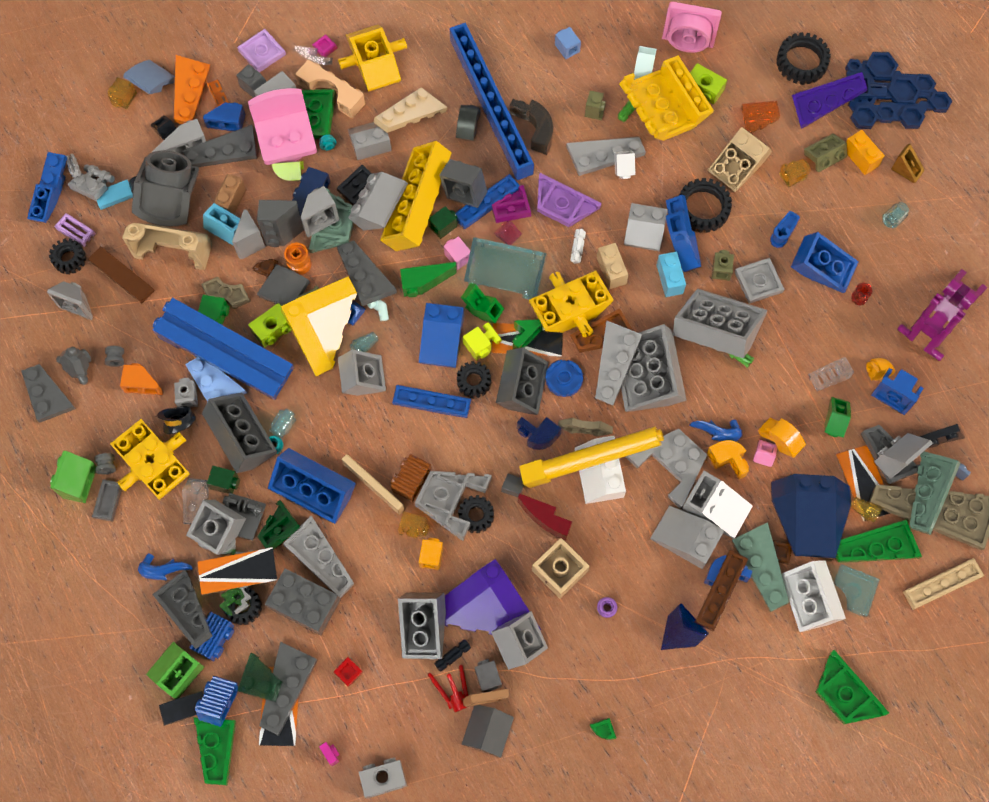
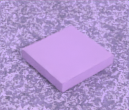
M266 29L237 47L241 55L259 73L286 55L285 50Z

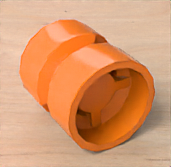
M295 242L285 248L284 257L288 269L300 275L306 274L312 265L306 246Z

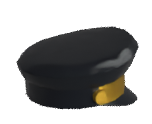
M187 406L164 409L157 414L159 419L164 420L163 432L165 434L181 432L189 428L196 420V415Z

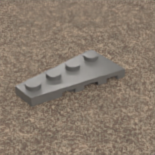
M640 137L566 144L578 176L615 165L614 152L633 151L635 158L646 154Z

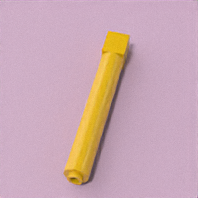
M655 426L545 461L540 459L521 465L519 468L523 485L528 488L549 483L551 479L661 446V441H664L661 429L657 430Z

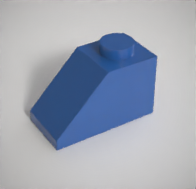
M225 102L205 114L203 119L207 128L236 131L242 129L246 114L243 105L235 102Z

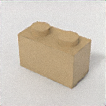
M616 243L598 248L597 260L608 288L612 289L626 285L628 272Z

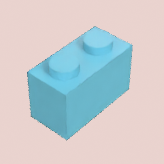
M213 203L203 214V228L233 245L232 240L240 218Z
M677 251L659 255L656 266L665 297L683 294L686 282Z

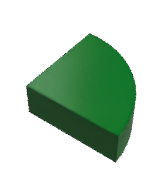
M610 718L590 724L591 730L598 737L605 740L616 739Z

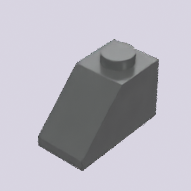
M249 64L236 75L240 88L253 98L256 97L254 90L267 82L262 74Z

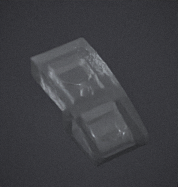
M294 46V50L304 58L318 64L332 65L333 58L318 56L317 48Z

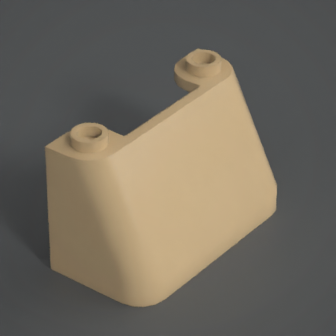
M132 223L126 227L123 235L124 242L136 259L143 260V255L147 252L155 253L157 245L189 251V259L194 260V266L199 270H205L212 248V241L205 233L153 224Z

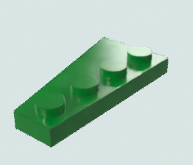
M907 520L842 539L836 555L838 563L919 559L922 557Z

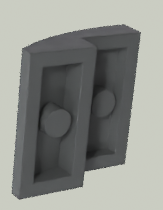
M276 265L257 295L262 299L275 303V305L279 303L283 306L297 299V296L302 295L310 281L292 270Z

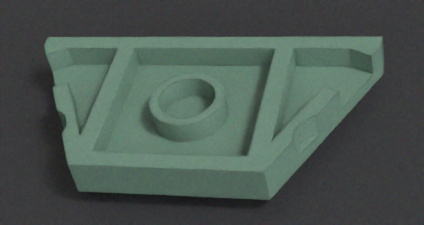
M327 188L326 190L336 204L339 221L312 235L309 253L334 248L350 241L354 222L348 217L351 213L352 205L346 203L341 197L333 195Z

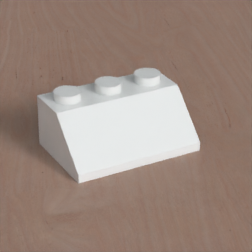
M608 436L593 439L575 447V451L613 440L615 437ZM619 459L579 471L585 504L624 498L626 489Z
M812 561L782 573L787 596L799 632L823 627L846 619L826 561Z

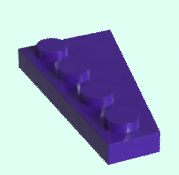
M860 72L793 94L792 98L801 129L866 92L867 86L863 73Z

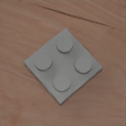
M770 258L735 269V275L749 304L783 293L785 290Z

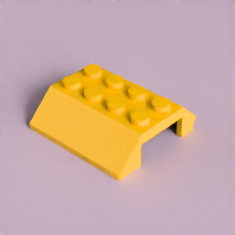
M679 55L663 61L661 69L635 80V75L632 73L624 76L623 80L619 83L624 93L628 94L627 97L633 107L637 108L636 112L642 122H645L644 125L649 133L659 140L664 141L694 129L714 112Z

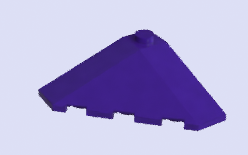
M496 559L479 569L445 595L446 627H448V624L461 626L460 629L476 632L477 629L488 631V635H492L491 632L502 624L530 612Z

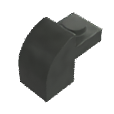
M461 105L457 121L456 138L474 140L477 121L481 113L479 107Z

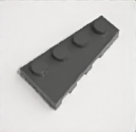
M253 125L183 150L184 156L190 160L192 166L197 167L257 159Z
M354 240L337 246L339 255L362 306L397 293L396 288Z
M186 569L152 594L195 649L212 637L211 630Z
M280 642L259 725L261 728L278 736L280 735L318 661L316 658Z

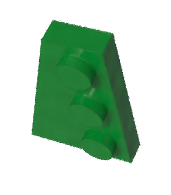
M301 90L314 139L330 135L336 95L335 90Z
M193 717L194 724L196 725L205 784L228 786L236 721L224 720L222 726L219 727L218 725L215 726Z

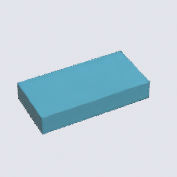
M128 179L107 187L108 190L97 200L100 210L133 198Z

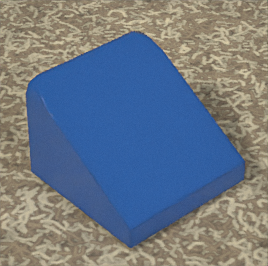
M354 300L350 307L351 313L348 323L352 326L366 310Z

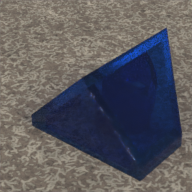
M682 603L668 615L661 650L696 647L709 635L703 626L695 623V617Z

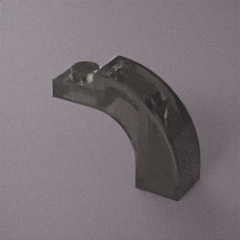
M512 99L510 114L529 121L536 129L531 139V149L547 155L553 139V122L549 112L535 100H531L528 105L524 101Z

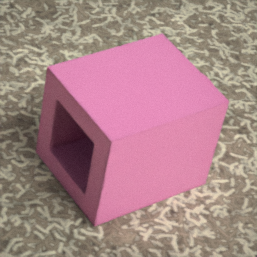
M459 236L455 239H450L444 245L445 256L451 263L456 262L457 270L472 261V252Z

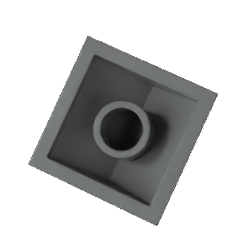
M474 706L461 745L501 758L514 717L492 707Z

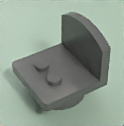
M161 150L150 153L144 158L134 181L132 213L146 222L159 226H181L187 224L191 194L199 174V167L192 166L186 156L177 152Z

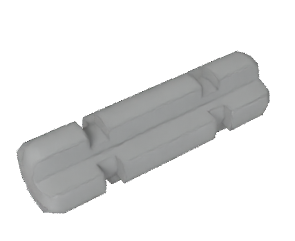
M74 154L66 155L68 157L66 163L73 178L80 176L81 171Z

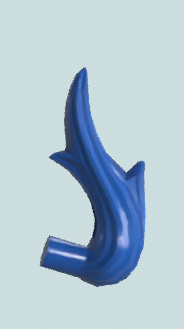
M712 420L710 422L694 421L689 425L712 434V440H731L736 442L742 437V430L737 420L730 421V429L721 428L715 425Z
M149 553L138 566V572L142 577L154 580H167L165 575L185 569L193 570L191 565L183 562H174V559L164 565L152 566L150 563L154 556Z

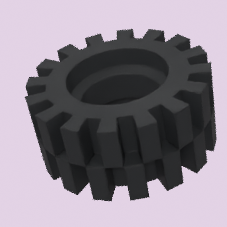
M64 238L62 243L60 240L57 241V246L55 244L52 245L54 250L50 249L51 255H49V258L54 267L61 273L70 274V271H72L74 274L76 273L75 269L80 271V265H85L86 253L76 240L73 241L69 238L67 241ZM66 252H74L71 260H61Z
M471 361V364L467 362L464 367L461 366L460 371L458 370L457 372L459 391L461 393L464 392L466 397L470 395V398H473V396L479 398L480 394L484 396L486 391H489V386H491V374L489 369H486V365L483 364L482 366L481 362L475 364L474 361ZM470 374H478L481 377V382L476 386H472L467 383L466 379Z
M476 495V497L469 496L468 500L465 498L463 504H460L458 515L460 519L470 522V533H473V531L480 533L482 530L483 532L486 531L487 527L490 528L491 523H493L494 509L491 506V502L487 501L485 497L480 498L479 495ZM477 507L483 510L484 516L481 520L473 521L469 518L468 514L472 508Z
M249 587L245 588L244 591L251 596V599H249L250 608L245 613L235 614L236 602L245 596L240 588H234L232 592L229 591L227 593L228 597L225 596L224 613L232 622L238 625H248L250 621L253 623L255 621L254 618H258V613L262 610V602L258 594Z

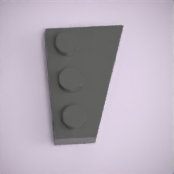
M880 425L864 430L861 433L875 460L880 457L877 453L885 446L888 448L892 447L890 442L894 439ZM912 461L891 479L882 470L881 472L890 485L917 474L920 464L916 465Z

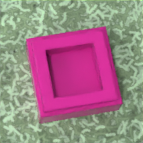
M326 34L312 44L313 48L323 58L337 49V45Z

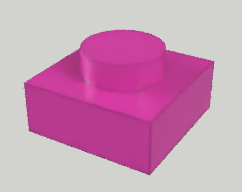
M325 742L319 746L331 766L340 762L337 758L340 754L334 744L330 746Z

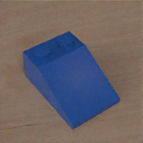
M819 232L804 236L791 268L806 278L845 293L859 261Z
M426 303L419 363L456 368L464 321V307Z

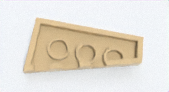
M419 88L376 116L374 123L388 133L405 127L407 123L420 122L421 118H431L439 112L441 114L445 113L447 106L423 88Z

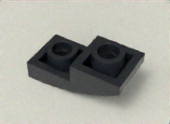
M202 691L159 705L163 725H169L197 716L195 706L197 701L203 698Z

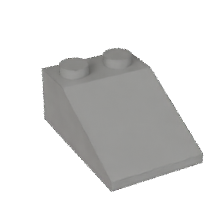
M669 506L650 540L703 569L725 530L708 520Z

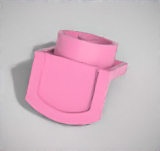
M670 2L662 39L668 40L674 48L684 52L694 53L703 51L707 47L713 48L722 12L710 8Z
M301 89L273 90L248 101L265 165L297 161L304 156L317 152Z

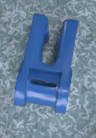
M789 211L779 222L770 238V242L774 247L781 248L787 243L800 216Z

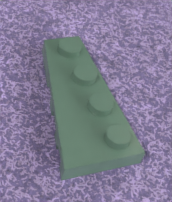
M924 451L920 454L921 463L918 467L919 476L915 487L916 496L912 506L910 528L931 535L961 463L955 459Z
M768 522L733 539L732 543L738 554L748 558L746 566L749 570H752L751 578L769 611L772 612L788 604L789 600Z

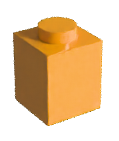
M436 538L423 539L419 557L420 567L440 569L443 542H439L440 540Z

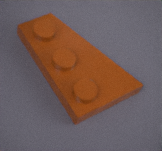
M620 308L590 324V327L593 329V333L590 336L586 333L587 337H583L580 330L570 335L580 353L603 348L606 321L633 331Z

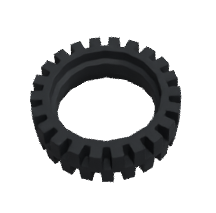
M800 32L798 36L796 33L792 37L788 36L782 42L778 51L776 64L779 72L782 71L781 75L783 77L787 75L788 81L794 79L793 83L797 84V81H800V85H804L805 81L807 84H811L812 81L814 83L817 82L818 79L823 77L829 66L831 54H829L830 49L827 48V43L822 44L823 39L819 38L817 40V35L815 34L813 37H810V33H806L804 36V33ZM796 47L811 49L818 55L820 64L812 70L798 69L787 59V52Z
M699 178L695 179L694 183L690 181L679 194L685 196L687 203L688 197L692 194L707 192L718 198L721 203L722 210L720 214L712 219L698 218L688 210L693 231L699 229V233H702L703 230L709 233L711 229L716 231L718 227L721 228L726 223L732 208V198L729 197L730 193L728 190L725 191L726 187L724 185L720 187V182L716 181V183H713L714 179H709V182L706 181V178H702L701 181H699Z

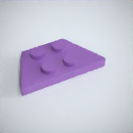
M542 173L539 174L537 212L567 227H571L600 209V202Z

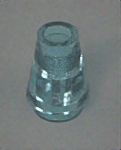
M374 332L368 333L352 340L350 349L368 352L378 341V337Z

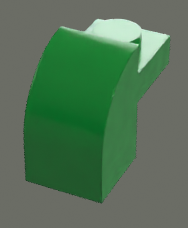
M470 283L461 296V299L466 303L465 308L472 315L486 322L496 323L504 310V307L495 297L484 295L474 283Z

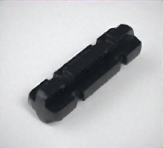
M462 640L459 646L453 647L443 655L442 659L435 661L436 668L440 672L446 669L448 664L451 665L462 656L463 652L466 653L471 649L470 644L466 640Z

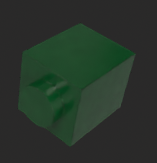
M444 206L429 217V227L442 239L457 227L458 217L453 210H449Z
M212 466L206 484L211 490L233 494L234 489L237 490L240 479L233 470Z

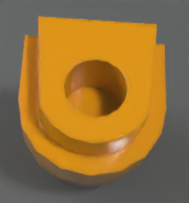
M873 358L866 364V370L871 381L881 380L889 368L892 369L889 377L896 371L891 362L884 358Z

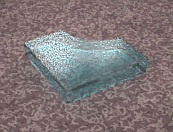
M841 564L834 584L841 588L846 595L847 610L863 617L868 616L880 579Z

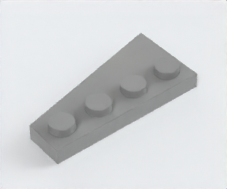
M606 321L595 395L596 399L614 405L642 334Z
M311 515L300 526L301 528L293 533L283 545L341 599L354 585V582Z

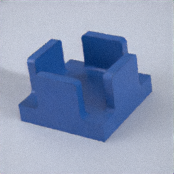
M889 368L871 396L905 415L917 402L924 388L920 386L913 393L912 389L918 379L906 371L900 370L895 379L891 380L888 377L892 369Z

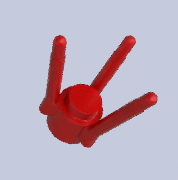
M459 665L463 694L462 691L458 692L451 674H447L454 693L450 696L451 700L433 675L428 673V677L447 702L449 709L453 708L454 712L467 708L463 705L462 700L469 696L463 665Z

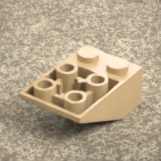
M741 127L707 171L736 192L761 167L772 153V150Z

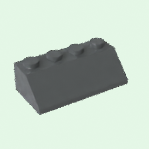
M242 392L208 399L202 415L236 474L255 469L277 453Z

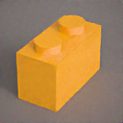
M863 130L850 136L846 141L847 155L864 175L880 166L885 155Z

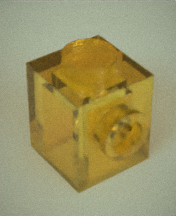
M118 77L107 92L111 104L117 108L122 107L124 109H128L137 94L133 83Z

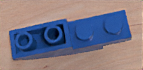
M51 152L47 153L40 184L35 186L27 217L28 220L46 223L51 216L66 178L63 173L67 156Z
M679 195L666 200L668 215L666 216L667 226L683 272L701 267L696 235L691 229L685 196Z

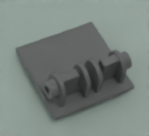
M229 493L228 497H224L223 504L246 518L238 537L253 541L266 503Z

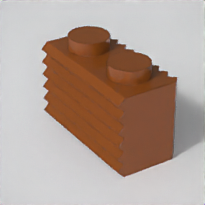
M410 454L408 458L405 457L403 459L399 474H395L392 477L390 484L394 493L413 502L432 467L426 461Z

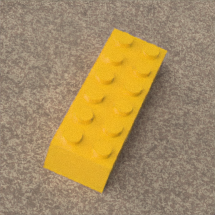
M437 141L412 149L402 180L408 184L380 239L381 242L394 251L419 247L423 240L422 237L428 225V219L433 211L435 199L439 194L441 185L439 175L452 153Z

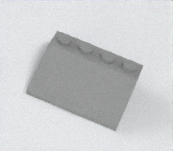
M697 289L675 316L673 336L744 358L757 336L767 310Z
M663 324L639 332L642 334V338L621 386L625 411L631 412L665 407L687 401L672 330Z

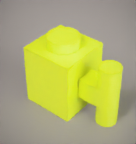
M489 322L483 326L486 331L485 333L479 327H476L463 336V344L475 360L483 359L490 354V340H493L495 344H499L502 341Z

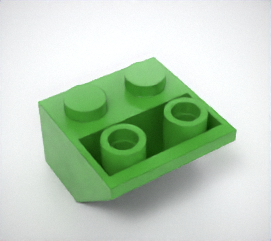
M63 450L62 456L57 460V470L51 478L50 488L63 499L86 503L97 466L88 459Z
M172 642L146 675L167 694L178 699L203 670L204 666L175 642Z

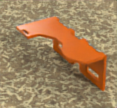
M218 79L207 83L205 80L217 107L225 102L229 103L225 93H221L222 87Z

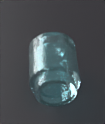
M903 202L894 204L882 216L884 225L889 228H897L908 217V206Z
M286 408L285 410H279L270 425L269 431L283 438L295 423V414Z

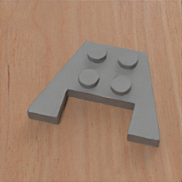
M677 429L663 436L664 441H661V446L625 456V458L637 469L650 456H653L681 482L668 495V498L681 509L707 454L680 429Z
M430 471L415 501V506L460 540H464L469 530L470 522L452 515L465 488L468 487L485 493L492 475L475 476L474 473L455 475V472Z

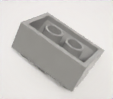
M384 172L371 174L367 178L366 186L359 193V199L352 206L348 218L363 231L385 228L408 183Z

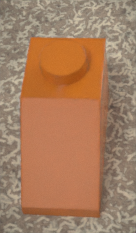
M131 363L130 365L123 366L120 387L125 393L163 395L160 386L142 365Z

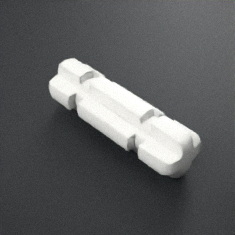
M583 229L575 230L574 237L576 238L573 241V253L570 261L574 264L581 262L584 246L583 239H585L586 235Z

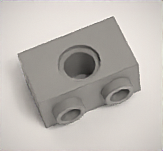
M390 758L383 761L384 765L376 767L375 764H370L363 767V771L359 772L366 799L408 787L400 760L396 761L395 758ZM382 771L388 773V780L385 783H379L377 780L378 774Z

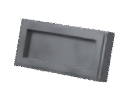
M102 479L92 515L94 519L113 522L122 491L117 482Z

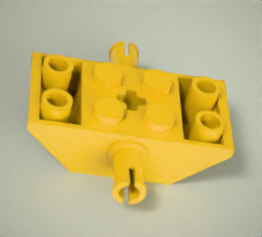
M374 25L346 34L352 55L338 59L341 70L354 65L358 66L368 92L401 81L393 53L407 49L404 38L389 42L380 25Z
M594 271L565 284L560 272H555L556 277L552 273L549 279L555 289L529 299V303L545 331L563 333L578 327L583 337H587L586 333L590 336L593 333V329L588 321L599 316L613 302V298L597 271Z
M140 419L110 443L131 467V471L121 480L117 481L118 485L126 492L134 483L142 480L160 500L190 475L173 455V451L187 440L178 432L166 443H162L144 421Z

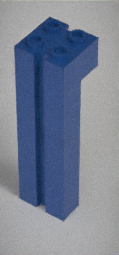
M173 297L170 302L167 301L163 307L165 313L162 317H157L152 326L154 327V333L159 339L177 349L179 347L273 400L277 398L294 369L292 363Z

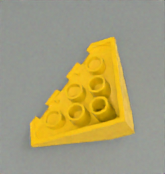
M349 277L281 306V311L316 377L333 369L336 350H339L341 345L342 332L349 320L352 301L355 300L357 295Z

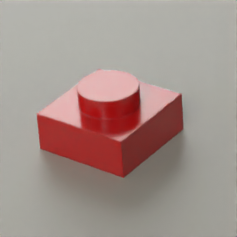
M347 657L336 668L334 673L349 687L363 671Z

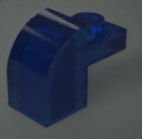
M523 417L517 422L518 433L524 438L528 437L527 446L535 450H543L550 447L559 438L562 431L561 427L547 417L538 428Z

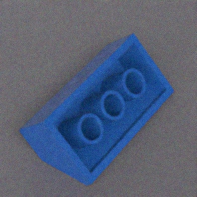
M288 448L277 457L268 489L335 524L351 499L356 483Z

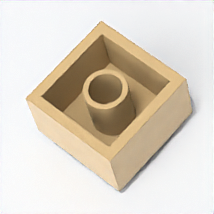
M560 538L532 565V571L561 599L589 571L590 566Z

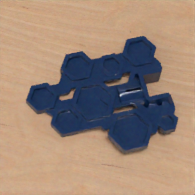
M872 52L870 58L864 60L862 64L858 59H850L845 67L847 71L846 77L862 72L867 86L866 92L850 100L847 105L853 111L850 119L857 129H871L875 121H880L881 123L899 121L905 129H918L925 118L926 110L946 113L952 103V99L946 92L934 89L936 82L930 74H902L900 71H896L899 65L889 52ZM874 80H876V81H891V82H890V83H882V82H875ZM918 98L927 99V101H920L919 104L916 103ZM876 99H885L892 101L881 102L880 105H874Z

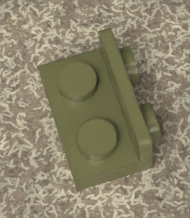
M833 133L805 148L804 155L814 161L816 171L821 172L847 157V143Z

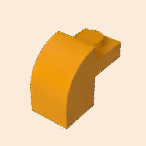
M769 418L758 430L760 436L775 442L779 452L793 458L806 445L799 431L782 418L779 421Z
M725 440L709 447L707 455L715 469L730 463L739 480L746 477L749 472L747 461L741 458L746 452L741 444Z

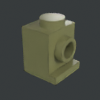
M590 90L585 108V117L602 121L606 101H603L604 93Z
M720 250L719 253L715 252L712 279L730 281L733 274L734 254H730L727 250Z

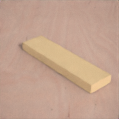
M347 454L342 458L344 466L399 516L404 512L403 504Z
M972 558L903 591V594L914 610L983 577L984 574L976 560Z

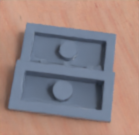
M146 60L133 66L123 75L125 79L148 94L161 92L163 85L175 82L174 75L151 60Z

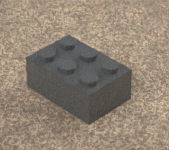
M285 568L265 605L268 609L321 636L341 599L337 594Z

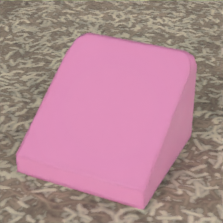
M759 440L753 461L771 467L776 457V444Z

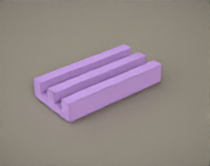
M67 213L54 226L58 231L73 241L76 240L83 247L86 246L87 241L91 240L90 237L96 234L92 229ZM66 220H69L70 222H72L73 224H75V225L78 226L79 228H81V229H83L84 231H86L87 234L85 235L84 233H82V232L79 231L78 229L74 228L73 226H71L70 224H68V223L65 222V221H66ZM61 225L67 227L68 229L82 237V239L78 238L68 230L64 229L63 227H61Z

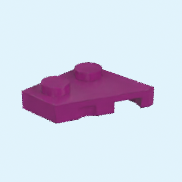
M524 185L518 187V191L512 195L509 193L502 200L492 204L496 223L531 217Z

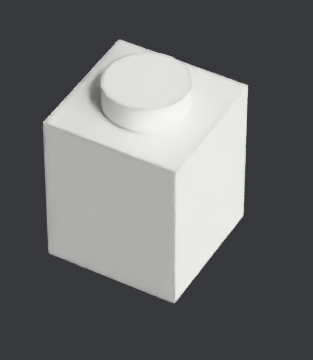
M633 151L614 152L615 174L620 176L621 179L631 178V175H635V153Z

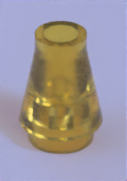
M857 497L851 503V508L868 522L872 521L874 523L882 511L878 507L879 505Z

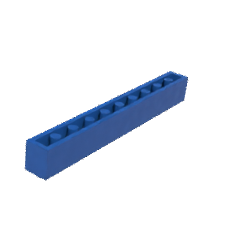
M466 22L449 28L451 44L516 180L533 175L534 163Z

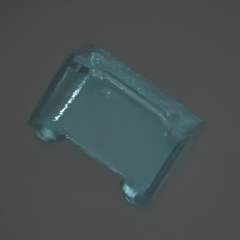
M473 237L464 281L468 282V286L470 283H474L478 287L479 285H486L523 294L522 298L532 299L538 296L548 253Z

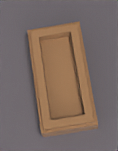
M508 689L469 695L462 699L463 705L470 707L500 702L509 697Z

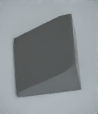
M507 474L501 492L518 497L519 493L522 494L524 488L522 478Z

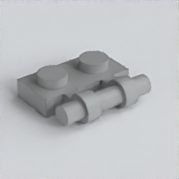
M86 164L84 171L87 173H81L80 176L73 178L68 183V186L71 190L97 201L108 190L106 183L114 182L115 177L106 170H99L95 165Z

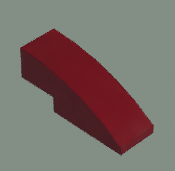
M519 493L518 503L526 514L544 530L566 541L572 521L556 516V507Z

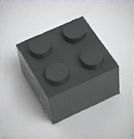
M449 159L439 175L447 199L478 208L488 192L482 168Z

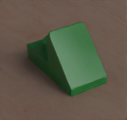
M540 320L514 321V328L519 334L512 341L513 349L525 348L543 330Z

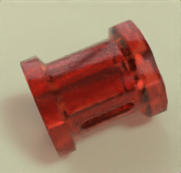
M867 283L858 284L855 292L851 295L852 302L859 306L864 305L872 295V287Z

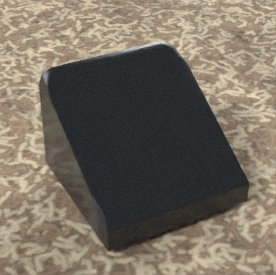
M165 115L150 125L163 140L176 129L172 120Z

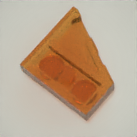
M777 101L748 103L741 106L745 130L751 134L759 129H764L768 124H772L780 118Z

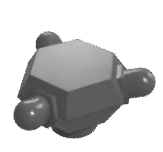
M67 348L56 358V362L61 364L63 370L72 378H78L80 384L86 385L88 383L87 369L91 362L89 353L85 349Z

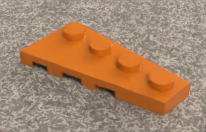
M176 55L175 123L184 124L187 121L194 120L206 83L205 80H207L210 70V64Z

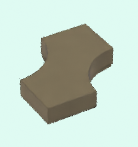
M219 277L201 284L206 295L225 298L226 302L233 309L250 302L242 284L228 285L222 282Z
M569 418L559 420L558 422L560 429L571 434L584 433L598 437L613 433V427L602 421L591 422Z

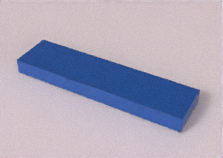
M510 174L487 190L488 192L478 208L465 205L455 213L458 217L457 222L464 229L468 228L492 210V204L502 200L507 194L510 193L512 195L518 191L520 185Z
M396 385L392 403L393 405L468 418L471 399Z

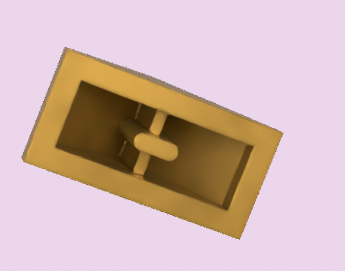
M911 144L905 146L891 170L912 183H916L925 171Z

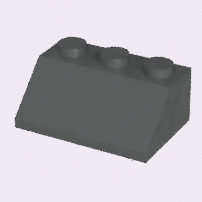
M259 200L257 222L266 246H285L304 231L297 201Z
M523 347L507 350L496 403L508 410L538 415L549 362Z

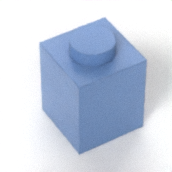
M571 27L562 29L555 34V46L565 60L580 52L581 41Z

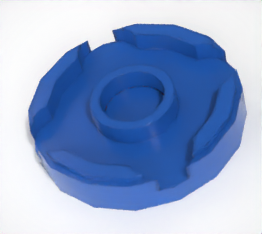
M557 360L547 369L546 385L557 396H572L582 387V370L573 361Z

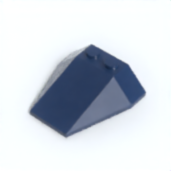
M793 474L772 481V503L794 555L835 558L851 507L850 486L835 476Z

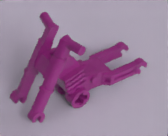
M963 269L959 271L943 290V296L939 293L936 294L911 327V330L903 324L897 329L910 341H913L920 331L929 336L932 340L925 347L924 351L938 361L944 355L936 350L935 347H939L966 315L963 310H967L988 288L982 284L975 292L960 281L967 273ZM933 311H936V313L932 316V318H930V317H929L930 314H931ZM949 321L948 325L945 328H943L945 323Z

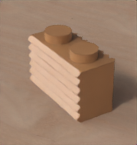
M227 174L213 203L234 214L246 191L242 178Z

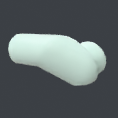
M378 300L367 304L370 309L374 308L378 311L380 321L389 320L385 302Z

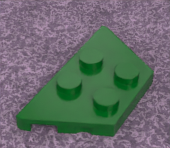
M835 650L830 652L815 692L838 719L845 725L888 715V710Z

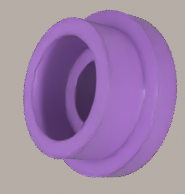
M604 597L598 602L597 611L602 617L610 618L617 611V603L612 598ZM609 605L611 610L605 611L603 606Z

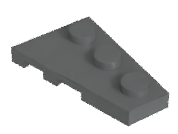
M40 364L21 371L36 419L39 423L76 409Z

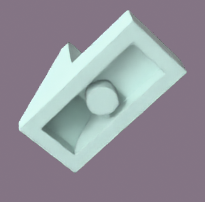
M639 46L634 79L652 73L657 49Z

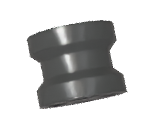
M108 346L105 348V354L107 355L104 361L105 365L111 367L124 365V359L122 358L124 348L120 346Z
M103 453L94 457L97 463L95 469L97 474L105 475L116 471V466L113 465L115 460L114 454Z

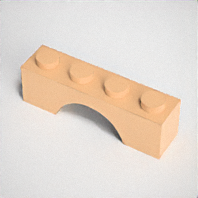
M307 60L295 74L297 84L306 90L334 89L338 95L337 105L339 111L352 119L365 105L362 91L354 89L345 80L338 79L332 72H327L316 62L313 63Z

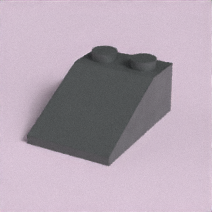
M406 592L398 598L402 658L442 659L446 616L445 594Z

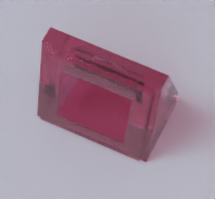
M511 220L503 223L494 232L508 246H511L522 235Z

